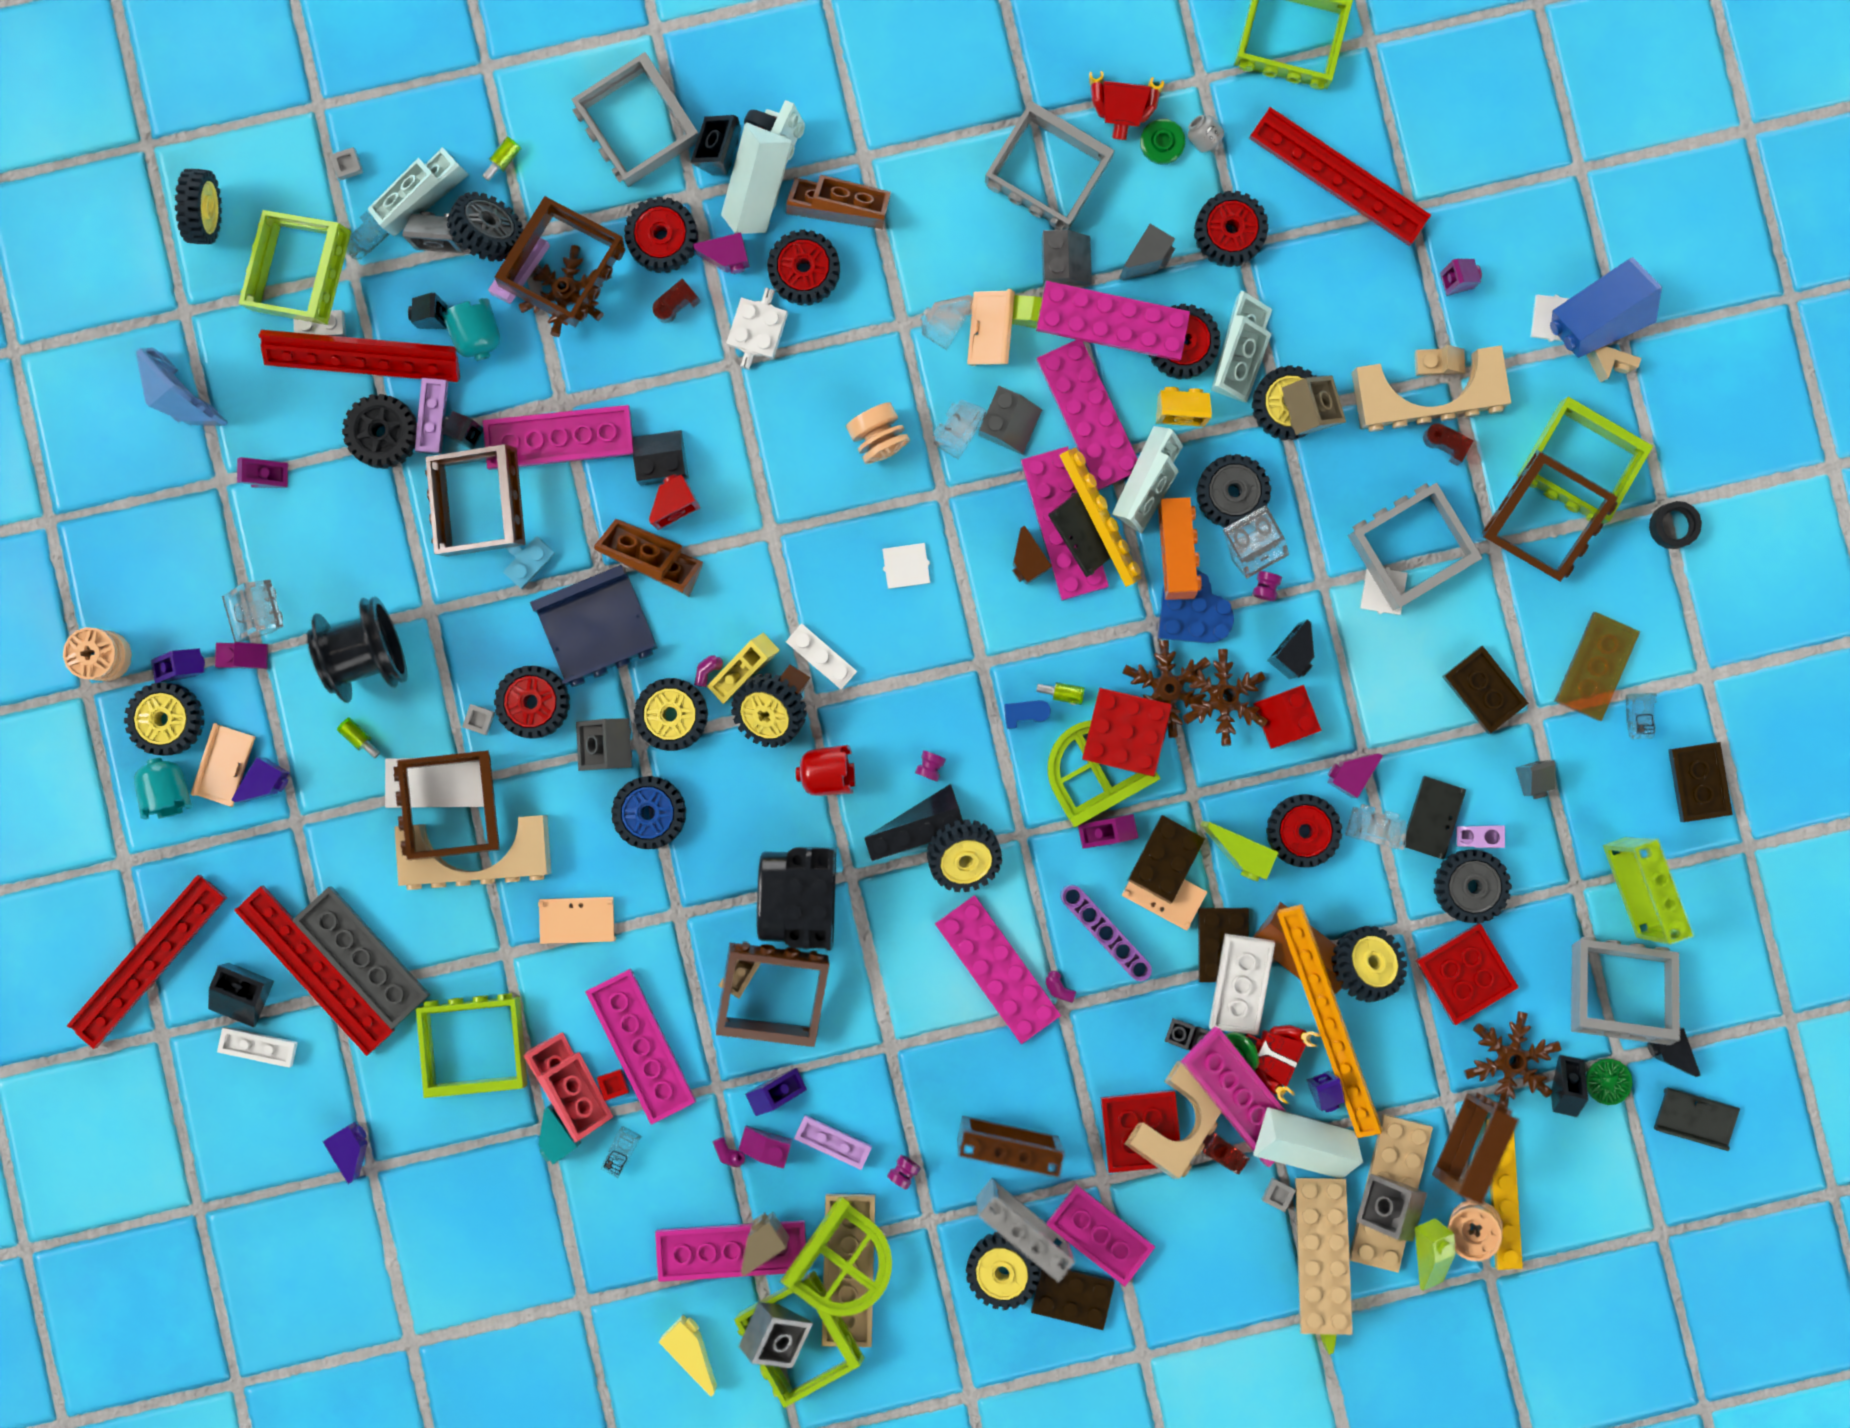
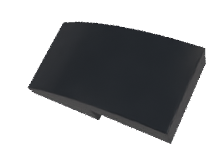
M1172 1018L1165 1042L1191 1051L1210 1031Z

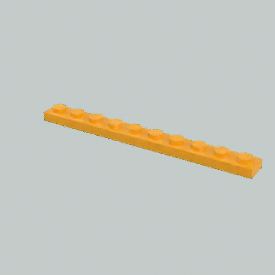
M1303 904L1280 909L1277 912L1279 921L1333 1072L1341 1081L1345 1105L1357 1138L1381 1134L1382 1127Z

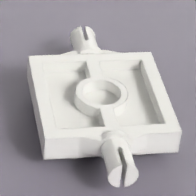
M765 288L762 301L740 299L726 342L728 346L740 349L744 353L740 367L750 370L754 356L774 359L788 316L786 310L775 308L771 305L775 291L769 290V288Z

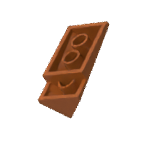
M821 174L818 183L795 177L787 199L786 214L883 229L891 192Z
M618 519L613 521L594 545V549L599 553L690 597L703 565L702 561L682 554V545Z
M1279 902L1253 937L1274 940L1273 959L1300 979L1277 915L1278 910L1288 907ZM1310 925L1334 994L1342 989L1341 985L1344 983L1342 980L1337 982L1335 977L1339 975V972H1333L1332 968L1337 964L1332 962V956L1336 955L1333 953V949L1337 945Z

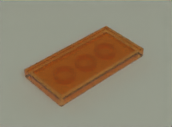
M1593 612L1554 702L1597 721H1602L1640 631Z

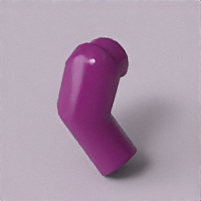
M710 655L700 662L697 666L694 685L706 687L708 674L714 669L720 670L723 666V660L715 655Z
M1050 971L1048 977H1046V985L1050 994L1055 998L1073 1003L1076 991L1064 988L1060 980L1061 974L1057 971Z
M724 1137L712 1141L719 1160L723 1164L732 1167H740L744 1164L745 1155L742 1152L728 1148Z

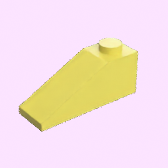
M763 632L750 640L707 687L722 704L726 703L749 678L755 676L780 650Z
M682 1315L661 1336L659 1343L712 1396L715 1393L717 1384L701 1333L698 1330L699 1326L692 1318L687 1319Z

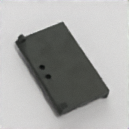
M1078 492L1072 493L1071 497L1048 514L1086 577L1094 574V571L1111 558Z
M1423 776L1401 847L1444 860L1466 789Z
M1669 1087L1664 1089L1665 1095L1654 1125L1656 1131L1725 1151L1730 1150L1728 1144L1740 1108Z

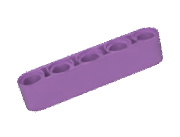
M1075 885L1064 887L1060 894L1063 904L1136 981L1147 980L1152 972L1149 962L1079 887ZM1069 890H1076L1079 894L1078 900L1074 903H1068L1066 900V893ZM1087 908L1095 910V917L1091 921H1085L1082 916L1083 911ZM1104 926H1109L1112 929V935L1108 939H1101L1099 935L1100 929ZM1122 944L1127 945L1129 948L1127 956L1118 957L1116 954L1118 946ZM1144 963L1145 972L1139 976L1133 973L1135 964Z

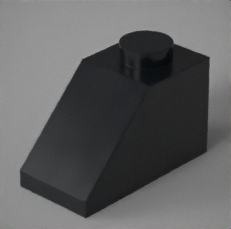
M428 293L412 298V306L408 307V318L417 328L446 329L447 327L441 313L447 312V304L436 293Z
M452 411L451 415H447L444 419L441 433L472 450L483 432V427L473 419Z
M1680 1027V1041L1672 1045L1647 1043L1648 1050L1655 1059L1694 1077L1701 1076L1684 1028Z
M1563 1055L1558 1057L1551 1089L1553 1091L1551 1094L1553 1112L1578 1117L1588 1102L1584 1060Z

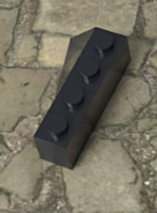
M951 784L864 837L871 861L930 843L933 835L937 837V831L940 828L946 831L945 825L947 824L954 827V821L959 820L961 825H963L964 822Z

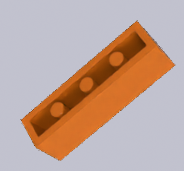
M1190 497L1164 498L1160 500L1158 505L1165 600L1195 599L1198 590H1201L1202 587L1201 576H1197L1196 567H1199L1200 558L1199 552H1195L1194 547L1198 540L1197 529H1193L1192 523L1196 518L1195 506H1191Z

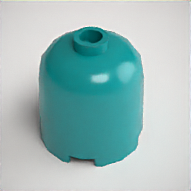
M488 298L479 299L480 304L472 306L467 301L448 308V313H441L456 351L467 358L475 357L476 361L489 358V352L495 350L500 343L499 330Z
M154 758L148 760L147 765L141 767L135 773L134 785L141 819H149V815L157 814L158 819L183 813L182 808L185 806L187 809L192 808L183 772L177 764L163 761L162 758Z

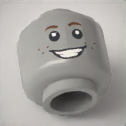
M1200 115L1189 124L1188 138L1198 151L1202 153L1214 152L1222 145L1221 140L1224 136V130L1213 116Z

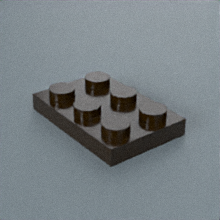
M1483 646L1478 647L1442 676L1487 734H1491L1529 704Z
M1721 742L1668 749L1680 822L1733 815Z
M1161 815L1127 880L1167 903H1173L1205 838Z
M1249 908L1198 909V982L1217 981L1225 934L1249 937Z
M1041 1268L1040 1281L1035 1290L1031 1313L1104 1330L1115 1281L1114 1279L1069 1268L1058 1282Z

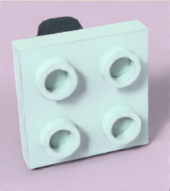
M785 100L779 113L766 109L765 113L758 110H749L744 119V125L747 122L792 140L788 160H791L797 139L802 137L805 130V123L794 103Z

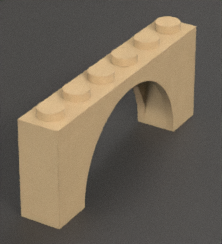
M1502 345L1481 348L1471 354V373L1463 392L1454 401L1435 407L1416 405L1400 397L1387 382L1381 364L1356 367L1351 374L1360 429L1376 432L1383 430V426L1392 425L1393 428L1408 426V422L1414 421L1417 422V425L1432 422L1431 419L1434 418L1448 421L1455 419V415L1465 414L1467 418L1480 415V411L1489 410V414L1503 412L1504 408L1511 404Z
M548 815L518 817L517 833L510 850L495 865L481 871L458 869L445 862L441 857L408 861L406 856H402L401 841H405L404 831H400L399 826H394L398 886L406 885L407 890L422 889V884L430 883L431 888L446 887V882H456V886L471 885V880H480V884L496 883V878H505V882H518L522 876H529L530 881L544 880V875L551 874ZM413 825L416 852L434 850L426 832V825Z

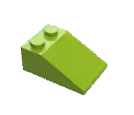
M1202 821L1200 826L1235 868L1242 870L1241 876L1257 882L1259 878L1267 880L1278 855L1277 851L1211 822Z

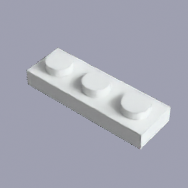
M802 623L786 641L788 645L841 690L857 673L852 666Z
M224 1027L221 1031L217 1052L290 1068L293 1066L298 1042Z

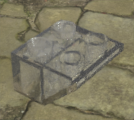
M1266 505L1223 529L1232 562L1246 579L1289 555L1285 538Z

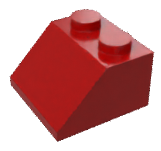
M673 474L663 480L664 484L658 488L649 517L650 523L657 530L701 508L682 474L679 476Z
M1304 684L1253 703V706L1259 707L1256 713L1268 719L1262 729L1270 749L1322 731Z

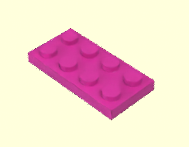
M1075 1184L1046 1222L1048 1227L1123 1286L1128 1284L1155 1249L1154 1244L1077 1184Z

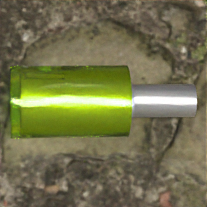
M507 136L489 158L492 164L482 176L487 181H490L499 169L504 171L519 153L521 147Z
M1055 682V686L1038 684L1036 692L1050 694L1053 696L1052 700L1067 702L1071 705H1082L1085 687Z
M350 717L338 726L337 731L358 751L363 748L374 759L380 754L370 743L371 737Z

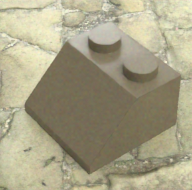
M1332 375L1307 377L1282 387L1283 400L1288 408L1291 418L1290 423L1296 435L1308 434L1346 423Z
M771 1212L769 1215L762 1213L753 1220L754 1224L751 1225L741 1269L743 1276L787 1247L790 1236L774 1212Z

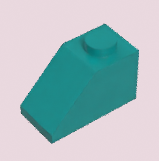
M550 1104L544 1109L538 1145L541 1148L540 1153L547 1162L551 1161L554 1165L577 1148L581 1141L574 1142L555 1108Z

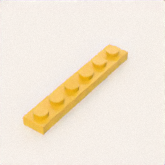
M1076 447L1060 454L1059 456L1125 587L1134 584L1142 579L1140 567L1133 561L1129 553V545L1122 539L1116 520L1110 516L1107 510V502L1099 494L1096 488V480L1085 466L1086 461L1083 454Z
M1513 1133L1490 1186L1491 1205L1499 1213L1503 1223L1502 1241L1498 1251L1494 1254L1495 1268L1497 1270L1523 1269L1515 1139Z

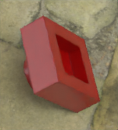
M622 1068L597 1077L604 1101L629 1092Z

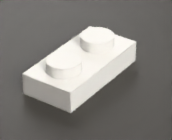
M342 310L331 311L328 325L293 319L295 333L346 336L345 312Z

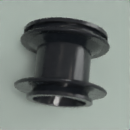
M372 597L370 601L366 598L360 599V619L333 628L330 627L321 614L315 613L312 617V629L307 632L310 656L323 686L330 694L336 693L344 703H349L352 699L351 682L381 673L386 683L390 687L395 688L398 685V681L401 683L406 682L408 677L406 661L398 634L385 606L378 597Z

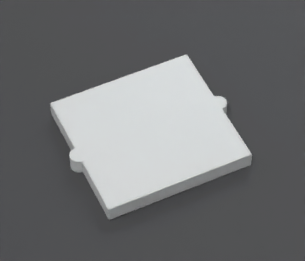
M1535 295L1531 329L1532 338L1548 339L1549 342L1554 340L1562 341L1558 335H1554L1551 331L1550 322L1552 310L1569 300V298H1561L1559 295Z
M925 543L882 549L885 564L883 571L886 572L888 589L930 583L928 570L930 562L927 560Z
M1386 567L1385 570L1400 595L1405 592L1407 573L1393 571ZM1366 568L1360 609L1377 611L1378 614L1401 615L1402 607L1394 611L1392 610Z

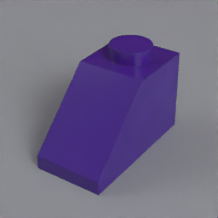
M200 648L170 651L152 659L151 665L155 683H165L204 673L205 660L201 655Z
M256 757L231 800L234 802H247L277 794L286 787L288 783L287 777L290 772L266 758Z
M794 1068L757 1086L745 1095L755 1116L777 1109L806 1091L807 1088L798 1069Z
M1330 1071L1306 1079L1316 1107L1319 1110L1332 1112L1340 1108L1339 1104L1345 1102L1339 1077Z
M356 1122L322 1141L348 1184L360 1176L368 1144L365 1139L367 1136L364 1129L357 1125Z

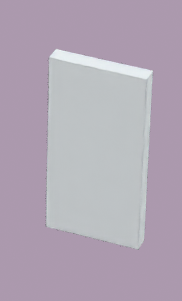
M413 758L385 759V808H401L396 803V791H400L399 781L395 782L394 767H397V760ZM479 761L408 769L411 807H484Z
M1225 934L1209 1029L1216 1026L1222 1031L1259 1035L1275 948L1274 940Z

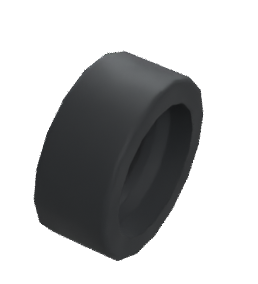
M1674 501L1662 505L1654 511L1650 518L1649 530L1651 537L1658 545L1668 549H1677L1690 545L1697 539L1701 532L1702 521L1699 512L1694 506L1687 502ZM1679 511L1686 517L1689 526L1688 532L1683 538L1671 539L1665 534L1662 520L1668 512Z

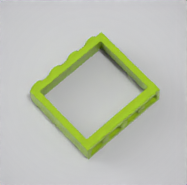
M1251 0L1234 65L1239 66L1243 71L1251 72L1254 70L1262 72L1267 77L1275 78L1278 76L1285 78L1290 83L1298 84L1301 82L1309 84L1311 88L1317 90L1328 89L1333 80L1353 0H1287L1339 14L1324 73L1246 54L1259 0Z
M262 210L238 304L254 312L328 325L351 230L338 222ZM281 226L327 234L307 311L261 303Z
M1568 396L1560 401L1517 476L1519 477L1537 449L1541 452L1543 451L1563 415L1568 416L1633 454L1612 491L1618 497L1616 500L1618 504L1611 515L1607 514L1601 522L1605 524L1612 519L1652 450L1653 445ZM1538 474L1529 486L1531 488L1537 487L1544 491V496L1551 500L1561 501L1569 511L1585 515L1588 522L1598 510Z
M1624 837L1602 845L1636 938L1670 945L1694 936L1658 839ZM1639 850H1646L1648 856L1642 858ZM1612 851H1619L1620 853L1613 855ZM1646 923V931L1641 932L1639 925Z
M503 993L497 995L498 999H488V995L475 996L473 1001L463 1002V998L448 999L446 1004H439L438 1000L425 1001L424 1006L416 1008L424 1098L523 1089L528 1085L526 1060L524 1058L525 1047L520 996L512 997V993ZM511 1006L517 1076L436 1084L430 1014Z
M815 1270L805 1275L801 1280L802 1283L821 1297H824L827 1293ZM784 1287L759 1302L774 1304L793 1292ZM758 1302L741 1311L734 1319L739 1328L737 1332L740 1336L744 1335ZM817 1310L845 1359L841 1363L794 1389L791 1388L780 1367L759 1364L763 1378L769 1381L773 1388L774 1397H778L784 1408L858 1368L865 1357L841 1316L829 1315Z

